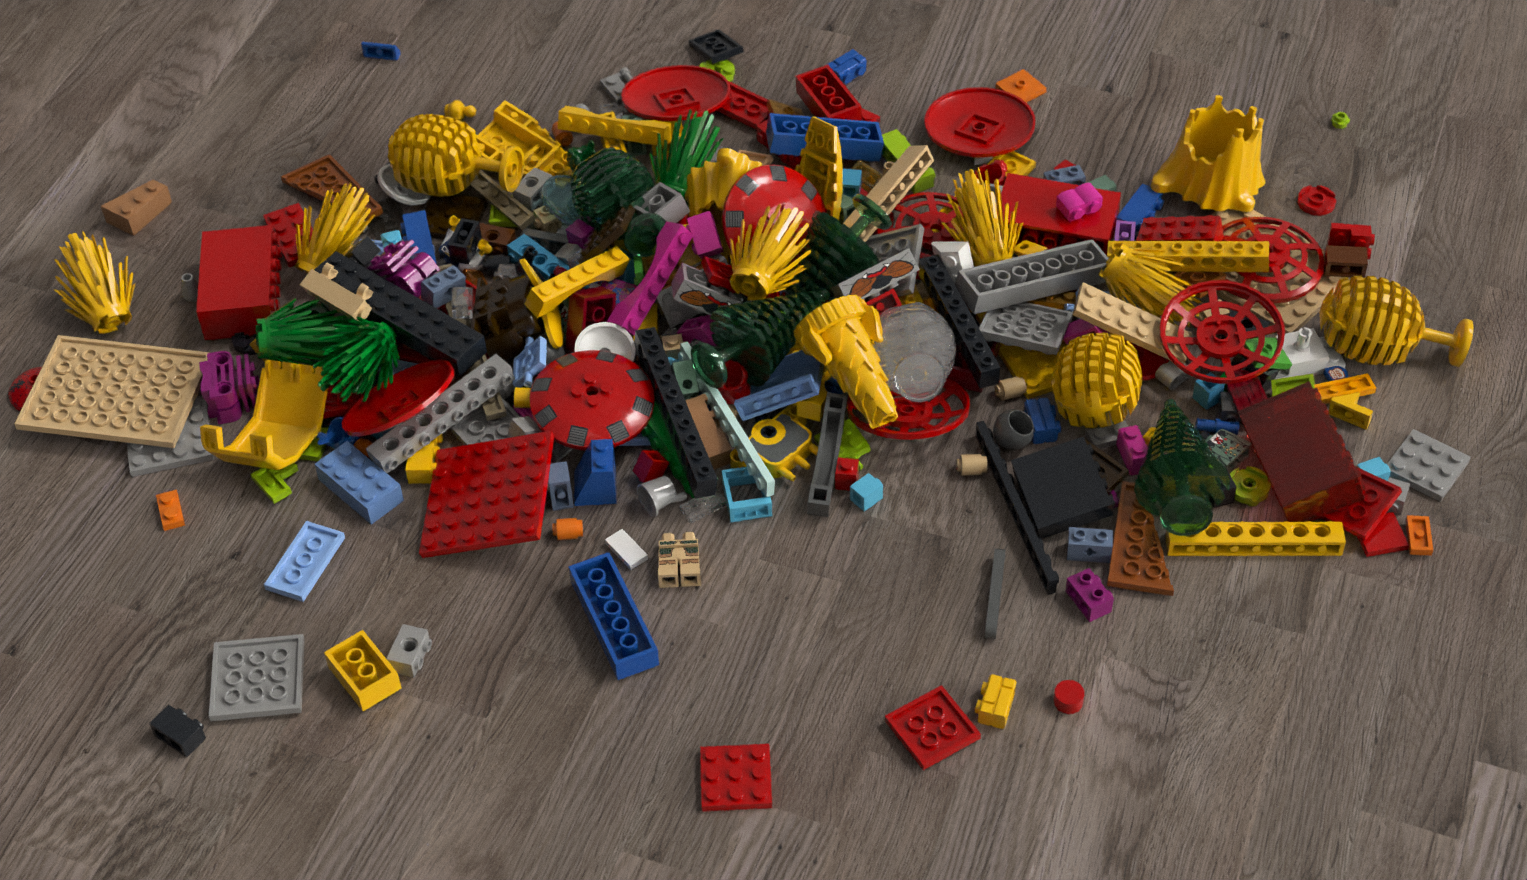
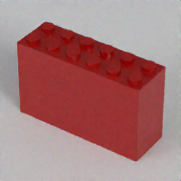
M1008 173L1001 192L1003 222L1005 204H1009V228L1011 212L1015 209V203L1019 201L1015 223H1018L1017 231L1020 223H1023L1016 245L1027 240L1044 246L1049 250L1093 239L1107 256L1108 241L1113 240L1121 192L1095 188L1103 197L1102 207L1095 213L1084 214L1080 219L1068 221L1056 206L1057 196L1064 191L1074 190L1079 185Z
M272 225L202 232L196 313L204 340L232 338V336H235L234 333L244 332V335L249 334V336H253V334H256V325H260L257 324L256 319L266 318L280 308L279 299L277 298L281 297L280 287L278 286V284H281V276L278 271L282 270L279 259L282 258V250L280 246H277L278 234L273 231Z

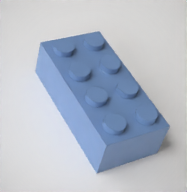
M348 441L314 464L319 481L371 525L404 501L400 484Z

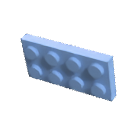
M306 521L264 583L265 590L304 602L345 539L344 532Z

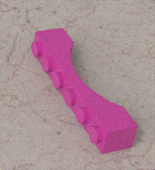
M666 221L657 236L655 256L646 276L629 296L616 305L607 322L617 324L630 335H635V330L639 329L693 237V234L682 224Z

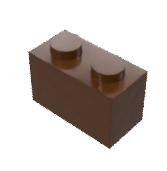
M1326 245L1324 276H1362L1364 278L1368 266L1367 248Z

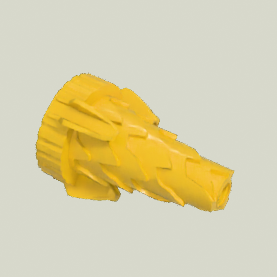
M847 295L833 299L806 315L794 330V336L803 353L813 356L826 367L830 376L837 380L843 393H848L855 407L865 416L871 429L894 422L898 418L896 406L890 388L886 383L888 380L887 376L879 364L881 360L873 347L874 341L881 343L884 340L877 309L867 305L864 299L857 295Z

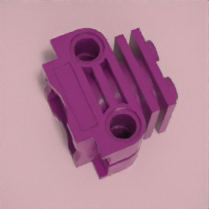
M412 239L408 241L401 240L396 244L390 243L383 249V254L375 256L370 261L372 264L367 269L370 271L376 270L375 274L417 298L420 297L421 281L437 274L436 272L440 271V268L427 253L420 252L414 254L419 248L417 246L410 247L414 243Z
M227 351L207 353V361L199 362L200 372L203 375L201 393L203 399L208 404L207 412L209 418L217 417L218 425L235 422L241 418V400H243L246 412H250L249 398H251L253 408H255L259 377L254 375L253 371L256 370L254 361L250 362L248 354L244 355L245 368L243 367L240 355L236 356L237 370L235 369L232 355Z

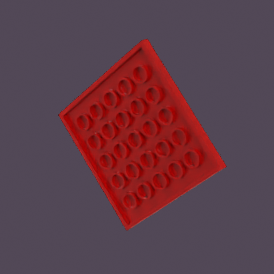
M545 431L437 450L435 458L437 465L436 469L433 470L419 555L422 558L540 540L555 436L553 432Z

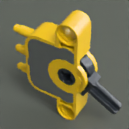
M793 403L773 419L767 418L766 413L754 417L755 422L749 437L772 477L781 478L783 476L790 481H795L796 476L790 470L797 465L808 470L810 464L805 458L811 452L816 456L818 453V447L812 443V433L805 427L807 418L797 416V407ZM737 449L732 450L730 453L731 468L747 467L745 462L740 460Z

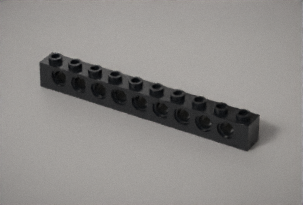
M656 328L635 330L634 343L636 354L643 371L651 381L655 401L695 499L715 495L718 478Z

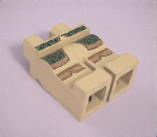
M685 532L682 540H675L672 533L663 534L662 540L659 541V588L679 587L678 566H680L681 587L701 586L698 539L695 538L693 532ZM687 576H697L694 580H687L685 578ZM666 577H675L672 581H665L663 579Z

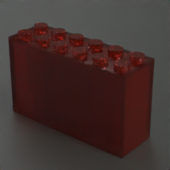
M1309 381L1238 411L1246 434L1252 443V447L1268 477L1269 483H1271V487L1288 522H1311L1364 500L1362 491L1366 490L1361 480L1362 477L1357 466H1354L1353 458L1349 450H1346L1341 434H1338L1336 431L1337 427L1333 418L1330 419L1326 404L1322 403L1317 387L1313 389Z

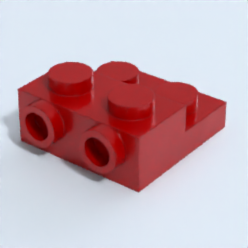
M1331 223L1326 245L1366 247L1367 259L1370 260L1371 248L1369 246L1374 245L1375 234H1372L1370 225Z

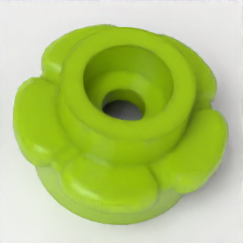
M1344 112L1335 113L1331 118L1332 125L1335 128L1343 129L1350 122V118Z

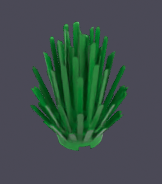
M691 109L689 110L681 137H679V129L682 115H679L678 122H675L668 159L667 140H664L663 166L661 136L659 133H657L658 147L656 146L657 158L655 163L653 155L649 153L656 185L661 182L681 193L688 207L689 204L685 199V193L687 190V176L690 174L691 167H704V159L710 162L724 139L721 138L710 150L720 131V127L714 126L706 141L714 120V115L711 114L703 133H701L708 116L707 110L704 111L702 117H696L697 111H695L687 131L692 113Z
M294 298L266 318L256 319L257 324H260L256 325V345L259 347V352H261L257 353L258 359L280 361L281 366L282 362L296 363L294 361L313 365L312 361L306 359L321 361L338 351L322 355L324 353L322 351L323 347L348 340L351 337L318 341V338L332 336L337 333H347L333 331L337 328L332 327V325H345L352 319H346L348 317L345 315L333 317L336 313H340L337 310L309 316L305 315L310 314L311 310L294 314L319 302V299H315L294 307V302L296 301V298Z
M356 317L359 321L353 319L349 321L360 326L333 324L332 327L337 328L333 331L347 333H337L332 336L318 338V341L351 337L348 340L323 347L322 351L324 353L322 355L338 351L313 365V369L323 367L321 376L324 377L318 382V386L321 387L320 389L325 391L330 385L333 386L339 379H342L331 391V393L338 394L354 378L343 391L340 398L344 397L342 402H345L352 393L357 392L358 395L361 392L362 395L365 390L362 402H365L379 367H381L377 391L380 390L383 381L384 388H387L388 373L389 382L392 385V358L394 366L397 368V359L400 360L395 339L397 335L388 324Z

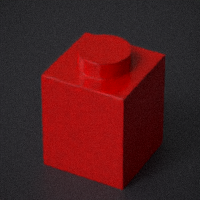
M642 450L632 471L637 475L639 481L644 483L662 477L669 462L658 451Z
M838 457L835 472V490L850 491V486L858 481L859 459Z

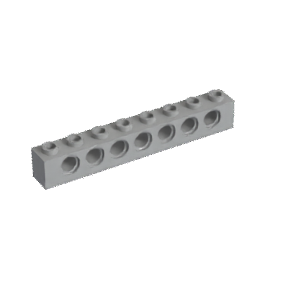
M495 354L445 390L425 410L396 426L368 446L366 451L370 460L386 473L394 470L406 459L412 457L421 448L428 445L440 434L444 433L455 423L462 420L463 417L477 409L481 404L514 381L515 378L511 366Z

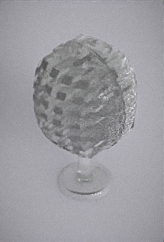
M921 302L885 309L879 315L884 340L881 343L874 341L873 347L881 360L879 364L887 376L888 380L886 383L893 392L914 402H925L934 398L942 390L955 362L956 343L954 342L955 337L952 329L947 326V321L938 312Z

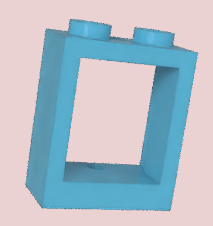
M747 467L721 470L722 485L730 522L772 516L771 497H766L762 490V498L732 501L730 487L756 483L753 475H749Z

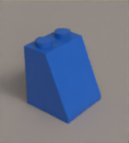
M613 439L591 440L574 471L575 506L617 504Z

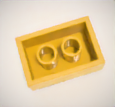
M363 630L324 652L328 668L362 711L367 710L402 689L398 673Z

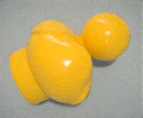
M453 100L450 104L445 105L444 114L446 117L462 121L465 116L469 118L476 115V108L472 105L465 107L461 101Z

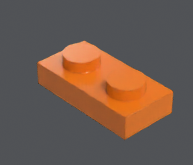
M177 489L157 494L156 499L164 531L185 526Z
M1407 515L1405 521L1409 554L1432 556L1433 543L1429 516Z

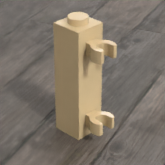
M329 263L324 265L321 274L311 269L301 282L300 286L308 294L350 319L357 321L359 320L356 317L366 319L372 310L366 300L372 296L373 291L362 283L358 287L357 293L354 294L333 282L331 279L336 277L338 271Z

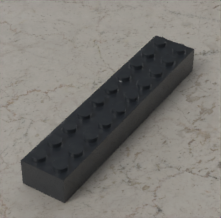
M337 251L314 269L321 274L326 263L333 265L338 274L331 280L354 294L357 293V289L362 283L367 285L373 291V294L366 300L372 308L366 320L388 324L397 335L396 340L430 360L440 359L450 362L454 368V374L459 377L487 353L484 335Z

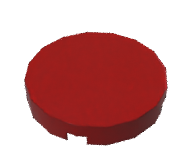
M1310 185L1301 189L1298 194L1297 204L1304 212L1321 216L1327 215L1334 210L1336 199L1334 192L1322 185H1317V187Z

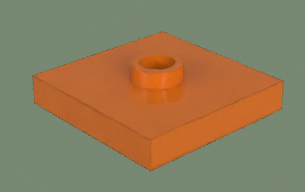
M1024 69L995 84L996 89L1012 93L1023 99L1026 103L1046 93L1047 89Z

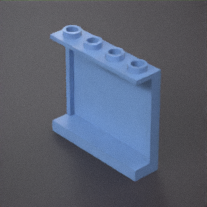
M800 350L747 369V383L750 384V395L737 399L734 402L742 421L819 395L824 365L813 356L805 355Z

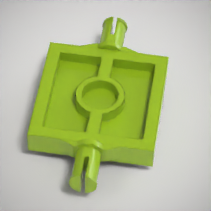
M848 419L844 422L839 457L859 459L862 455L871 451L870 445L855 424ZM821 433L814 436V440L818 446ZM859 461V469L861 470L863 465Z

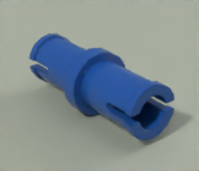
M1196 418L1195 431L1213 432L1215 434L1220 429H1225L1238 435L1239 422L1221 421L1218 418H1215V420Z

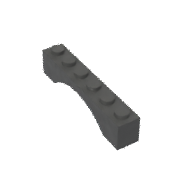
M827 392L818 453L808 499L807 514L824 517L829 515L848 395Z

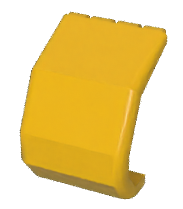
M266 360L265 367L261 371L253 417L234 441L226 447L223 444L222 427L206 424L200 426L201 442L204 449L225 462L280 470L297 462L321 431L328 388L322 391L321 387L318 386V382L324 377L321 376L323 367L315 368L314 373L313 366L282 362L281 366L280 361Z

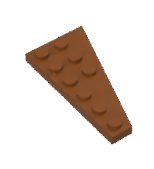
M330 154L281 176L282 183L322 201L326 196L327 190L330 192L333 189V195L330 200L331 205L337 192L340 194L345 183L348 186L351 182L352 185L348 193L351 192L353 187L357 188L353 196L354 199L359 189L363 188ZM365 189L359 199V202L361 201L364 193H368ZM369 195V201L365 208L367 210L370 208L371 212L366 217V221H368L371 215H375V218L383 214L382 207Z
M1122 481L1107 586L1173 596V585L1170 583L1169 571L1165 565L1163 550L1157 530H1155L1154 518L1149 509V501L1144 484Z

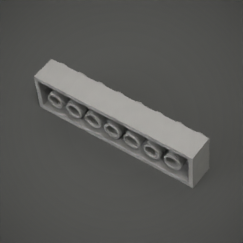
M1091 239L959 270L955 286L971 312L978 314L1080 288L1083 282L1090 286L1104 283L1105 279L1098 274L1100 270L1104 271L1107 267L1106 261L1108 257L1095 241Z

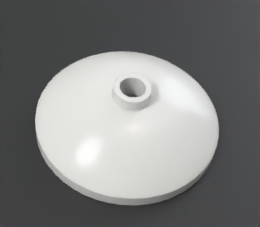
M390 164L380 169L378 173L379 185L393 200L405 205L415 206L424 204L430 199V195L417 193L409 188L402 187L394 179L393 169Z
M599 322L586 327L577 337L574 352L585 350L612 352L624 356L633 362L636 353L635 343L631 335L621 326L609 322Z

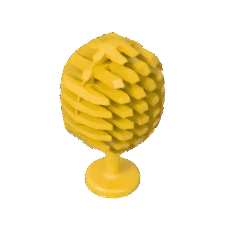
M439 114L413 116L404 121L389 139L388 160L393 169L394 179L402 187L409 188L417 193L439 197L458 194L466 189L470 182H473L480 169L498 172L501 188L507 192H514L518 188L523 176L524 155L520 147L511 146L506 149L501 161L482 158L475 130L467 123L452 117Z
M1353 276L1350 280L1347 277L1339 279L1334 293L1332 287L1323 299L1319 310L1320 328L1322 330L1323 325H1325L1324 338L1328 345L1332 347L1333 344V349L1341 355L1343 353L1350 360L1355 358L1356 362H1367L1371 365L1382 363L1381 365H1390L1394 361L1397 364L1405 362L1409 350L1411 354L1421 339L1450 346L1449 363L1452 366L1460 367L1468 354L1473 336V321L1470 319L1461 320L1453 334L1426 328L1423 309L1421 312L1420 303L1415 295L1411 294L1406 287H1401L1397 282L1390 281L1389 283V280L1382 277L1377 279L1375 276H1366L1364 278L1362 276Z
M1093 333L1081 336L1082 338L1076 337L1069 341L1066 350L1064 346L1057 356L1051 386L1057 410L1066 420L1069 418L1070 425L1077 427L1085 425V428H1095L1100 425V428L1109 427L1112 425V422H1114V425L1123 422L1128 414L1127 410L1129 409L1131 415L1137 406L1142 386V370L1137 350L1128 340L1127 346L1125 345L1124 336L1112 333H1096V336Z

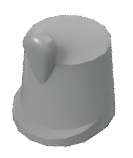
M662 476L637 486L639 501L651 517L658 516L659 510L672 502L683 501L687 498L685 492L677 495L672 481L667 476Z

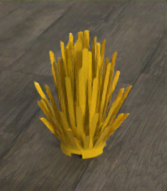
M979 167L977 169L979 179L976 178L973 169L965 171V182L963 181L962 174L958 173L962 188L958 187L956 180L952 179L956 189L954 193L965 221L957 203L952 201L950 194H947L962 226L961 228L957 220L952 218L951 223L959 235L954 229L941 222L956 241L969 242L974 267L1013 258L1012 255L1023 223H1020L1017 231L1018 223H1015L1019 201L1015 203V209L1011 212L1009 228V204H1005L1003 222L998 179L994 181L995 202L994 192L990 188L988 171L986 169V180L983 182Z
M351 182L348 186L345 183L340 194L337 192L332 206L330 200L333 195V189L330 192L327 190L318 218L315 219L310 243L311 206L308 207L307 215V209L304 207L302 247L300 226L296 224L297 234L295 235L298 261L295 268L301 272L305 270L308 274L311 269L314 270L336 251L345 255L354 246L352 244L375 216L371 215L368 221L364 222L371 212L370 208L368 210L365 208L369 201L368 193H364L359 202L364 188L359 189L354 199L353 196L357 188L353 187L351 192L348 193L352 185Z
M779 204L762 233L770 210V206H768L764 216L758 221L750 246L752 225L748 226L744 251L745 221L742 219L740 236L738 235V242L736 243V258L734 243L730 238V259L733 270L730 284L737 294L741 292L748 296L747 300L762 302L767 295L785 290V287L800 282V280H794L783 284L807 269L803 268L804 265H800L785 274L811 253V250H808L788 265L811 240L803 239L797 246L795 245L809 227V224L806 223L790 241L804 215L803 211H800L790 225L798 212L796 207L792 212L790 208L786 210L784 208L769 232L781 208Z
M82 232L84 241L81 238L79 239L77 233L69 234L68 238L74 253L69 242L65 241L67 248L60 246L59 248L70 268L63 261L60 264L58 260L54 259L75 290L73 292L60 277L55 276L56 280L75 298L74 301L63 290H54L64 298L61 300L74 309H66L65 311L92 325L94 332L98 330L99 334L118 330L116 326L123 322L127 325L132 320L129 309L135 284L132 285L133 272L129 274L128 280V256L124 259V270H122V263L119 262L118 289L111 253L108 251L105 238L103 237L102 239L104 246L102 250L100 245L97 247L93 234L91 240Z
M1121 243L1120 248L1117 247L1106 261L1107 267L1104 271L1100 270L1098 274L1105 279L1110 295L1126 302L1125 297L1131 305L1136 307V303L1142 310L1159 318L1162 316L1170 300L1180 291L1186 289L1182 286L1193 285L1166 272L1170 271V268L1165 267L1166 264L1179 267L1184 265L1180 261H1175L1171 258L1155 256L1160 252L1164 253L1166 249L1128 247L1124 243ZM1195 295L1185 299L1180 303V305L1188 312L1191 309L1195 308L1188 301H1195L1197 303H1201V301L1194 298ZM1173 310L1168 322L1176 325L1174 320L1181 322L1183 318Z

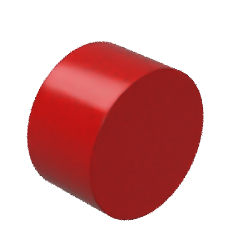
M1064 680L1058 683L1055 687L1053 700L1056 709L1064 714H1074L1080 711L1085 694L1082 685L1073 680Z

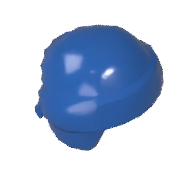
M336 417L330 423L327 433L319 432L317 438L319 439L318 445L326 444L336 449L346 441L354 446L355 442L360 439V436L348 435L342 427L343 418Z

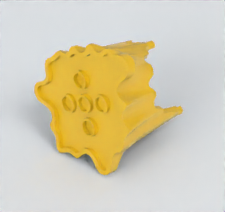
M1216 95L1214 102L1207 108L1190 110L1175 149L1161 165V168L1153 175L1151 189L1157 193L1177 192L1182 195L1183 201H1194L1201 209H1213L1215 211L1234 209L1241 212H1251L1255 205L1252 195H1257L1258 189L1265 185L1260 162L1264 119L1258 118L1257 121V108L1254 106H1250L1246 115L1241 110L1235 108L1231 111H1226L1221 104L1223 97Z
M721 148L717 152L718 162L705 161L704 167H691L690 174L687 176L685 199L689 204V217L707 211L711 212L720 240L724 244L729 258L731 251L724 236L722 222L725 199L732 185L739 177L756 167L762 166V163L749 160L748 156L744 153H737L730 148Z

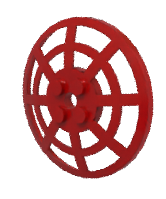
M921 192L904 196L893 209L901 212L896 220L895 228L883 230L885 220L877 228V234L909 227H901L904 217L908 215L915 219L913 225L921 224L925 228L921 247L928 250H933L932 242L956 241L941 222L954 229L959 235L951 223L952 218L957 217L952 205L946 202L935 201L934 199L949 201L947 194L936 192ZM950 195L952 201L959 205L957 198ZM926 198L927 200L914 203L908 207L900 205L915 199ZM928 205L929 208L928 212L922 214L913 210ZM936 205L952 209V211L948 214L939 212ZM959 206L958 208L961 212L962 217L964 218L961 208ZM932 229H937L940 232H933ZM920 252V259L933 256ZM918 270V271H917V275H916V279L921 280L920 277H919V270Z
M1246 217L1233 220L1222 226L1224 232L1234 226L1245 224V227L1236 230L1230 236L1224 235L1222 241H1269V272L1264 273L1273 272L1274 277L1256 275L1257 272L1236 273L1244 277L1241 284L1250 286L1252 281L1269 284L1277 283L1280 293H1262L1274 304L1299 299L1311 292L1320 282L1324 271V255L1316 240L1302 228L1290 222L1270 217ZM1259 229H1272L1276 231L1273 235L1261 234ZM1287 229H1290L1298 233L1299 235L1304 237L1309 243H1303L1295 234L1288 231ZM1248 230L1253 235L1247 240L1237 237ZM1286 234L1296 243L1287 244L1280 237ZM1290 250H1301L1302 257L1300 262L1290 257ZM1307 250L1317 251L1319 264L1316 272L1306 266ZM1287 264L1296 268L1290 273L1282 275L1281 269ZM1301 272L1312 278L1305 285L1292 291H1288L1285 281L1295 278ZM1227 291L1245 300H1248L1249 298L1248 296H1245L1240 293Z
M1226 280L1200 282L1180 291L1165 307L1159 329L1162 347L1168 358L1179 369L1196 379L1218 384L1244 382L1267 371L1280 356L1285 338L1282 316L1275 304L1267 296L1248 285ZM1216 290L1232 291L1249 298L1243 306L1231 302L1218 301ZM1208 291V303L1198 305L1189 312L1180 305L1185 299ZM1256 302L1269 312L1275 325L1263 328L1259 319L1250 311ZM1219 308L1234 310L1238 313L1235 317L1220 314ZM1211 309L1212 316L1205 318L1202 322L1194 317L1202 311ZM1173 310L1183 318L1178 328V337L1166 336L1165 332L1167 321ZM1247 317L1253 323L1256 330L1246 332L1241 321ZM1188 322L1197 328L1196 337H1184V330ZM1277 332V347L1272 358L1260 355L1264 347L1265 336ZM1223 334L1226 338L1218 339L1216 335ZM1258 338L1255 352L1244 348L1247 339ZM1168 344L1180 345L1182 352L1191 363L1187 367L1171 353ZM1186 345H1198L1202 353L1195 358L1189 352ZM1238 354L1248 358L1240 364L1231 365L1230 358ZM1209 357L1221 359L1223 367L1212 366L1204 362ZM1254 361L1264 364L1263 367L1255 372L1235 377L1234 371L1243 369ZM1201 367L1210 371L1225 372L1226 378L1207 376L1195 370Z
M895 371L885 373L888 379L886 383L910 381L909 389L890 391L892 397L903 396L893 399L898 415L894 422L871 429L869 424L860 421L852 413V408L858 409L849 395L846 410L850 420L868 433L891 439L915 440L935 437L957 428L968 417L970 398L962 386L951 379L943 378L941 375L921 371ZM918 382H925L947 390L938 396L931 392L917 390ZM954 393L961 400L963 409L951 411L950 405L945 399ZM916 396L925 397V398L931 399V401L928 402V401H926V400H924V399H922V398L916 397ZM940 404L944 409V413H933V407ZM961 415L954 422L944 426L949 421L950 417ZM932 419H942L935 426L928 424ZM884 427H897L900 428V431H894ZM914 428H915V429H919V428L925 429V430H921V431L908 432L909 429H914Z

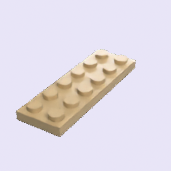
M1084 282L1081 284L1072 315L1112 334L1122 335L1125 340L1170 360L1160 340L1161 318ZM1167 321L1166 336L1178 337L1179 327ZM1184 330V337H1191L1192 333ZM1168 344L1171 353L1184 364L1187 357L1182 352L1180 345Z

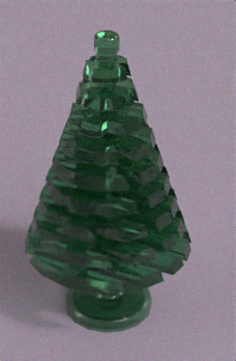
M856 194L853 197L852 203L861 216L851 228L845 224L841 225L838 219L829 216L825 212L815 211L812 216V223L808 227V234L804 236V239L811 240L799 252V257L808 250H811V253L794 266L797 268L800 265H804L803 268L807 269L791 279V281L800 280L799 283L785 287L787 293H781L780 297L785 307L781 306V304L779 307L776 306L775 311L778 314L770 321L772 327L775 328L776 321L795 320V316L791 312L803 315L806 313L804 307L812 310L816 307V302L821 304L828 300L827 296L834 297L831 290L833 286L880 263L871 248L859 237L870 223L882 230H887L892 226L890 217L879 205L862 194Z
M821 289L818 292L807 291L805 293L790 294L787 297L777 296L715 308L717 310L713 311L710 319L714 320V322L710 323V331L714 333L711 334L714 344L722 348L715 349L704 342L692 346L690 351L691 360L696 372L707 385L718 389L725 385L728 379L725 362L729 360L738 361L748 373L747 383L756 387L764 385L789 353L790 348L796 344L797 340L794 336L796 326L806 315L823 305L821 302H825L830 298L829 292L826 289Z
M1167 399L1164 402V408L1160 412L1154 436L1151 437L1146 455L1135 479L1134 492L1140 505L1149 513L1160 517L1162 527L1177 536H1190L1202 532L1212 523L1213 508L1209 501V493L1216 504L1219 505L1225 499L1224 492L1220 487V479L1228 491L1230 479L1226 467L1221 463L1182 409L1177 406L1176 401ZM1156 501H1158V503L1162 507L1161 512H1159V510L1154 504L1156 503Z

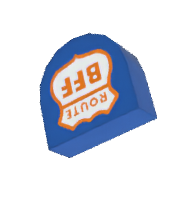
M1340 366L1325 368L1323 372L1328 382L1348 378V371Z

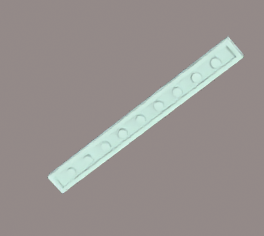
M688 341L680 343L679 361L692 359L699 391L702 394H706L708 398L707 405L714 411L716 415L714 418L719 420L723 432L727 433L731 446L737 449L738 456L741 461L745 462L749 475H753L757 488L762 490L766 497L774 495L775 480Z

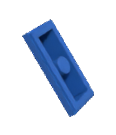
M361 42L364 57L398 61L401 54L396 45Z

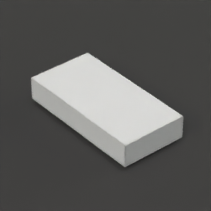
M623 529L605 539V544L630 570L648 560V555Z

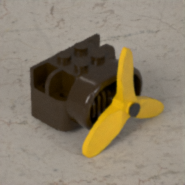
M525 258L519 261L526 274L512 279L510 277L502 279L500 276H495L492 283L486 285L482 278H478L471 328L484 335L487 354L490 358L495 354L503 360L517 356L523 351L527 337H534L545 332L554 349L560 348L563 344L561 316L558 306L539 318L525 306V301L531 288L543 283Z

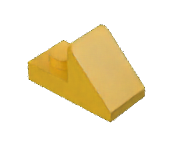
M1352 393L1333 397L1328 414L1367 430L1373 411L1358 405L1360 393Z

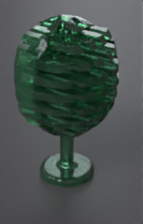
M613 147L603 148L579 163L571 174V196L575 210L581 220L588 226L591 225L597 232L602 229L601 225L607 219L612 221L616 217L615 213L621 207L626 208L630 204L633 207L636 205L641 207L645 202L642 196L655 186L651 174L643 163L635 159L634 156L622 150H616ZM645 207L644 210L649 212V207ZM635 210L626 232L616 240L624 239V244L632 255L648 257L655 254L657 236L666 221L656 213L638 215Z

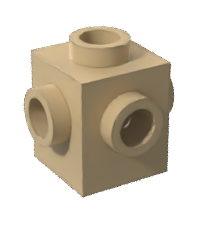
M551 203L533 210L536 217L533 223L536 229L550 233H557V229H561V213Z

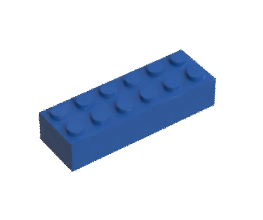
M769 113L766 136L770 153L800 156L801 149L805 148L807 143L804 139L811 116ZM817 117L837 127L842 159L880 162L884 141L879 122Z
M610 552L568 566L571 584L617 680L658 666V649Z

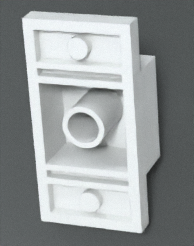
M1304 327V330L1300 328L1299 331L1285 334L1282 349L1292 362V366L1288 370L1278 369L1279 372L1275 379L1306 374L1319 375L1323 374L1325 368L1333 366L1345 368L1346 363L1341 354L1333 349V344L1330 347L1324 337H1318L1314 328Z

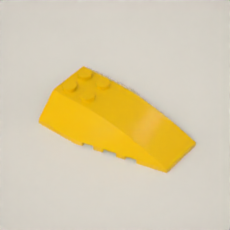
M506 100L494 110L493 121L476 135L482 152V158L501 161L506 149L511 146L520 147L524 155L523 177L535 167L553 175L554 188L562 190L576 176L567 165V151L561 147V144L557 140L554 141L549 136L550 133L545 128L542 129L535 118Z
M811 117L804 139L807 143L805 148L801 149L800 156L802 159L800 165H796L795 171L802 174L813 184L825 204L829 221L827 246H832L834 243L832 236L838 230L842 201L843 171L841 146L836 126L817 117Z

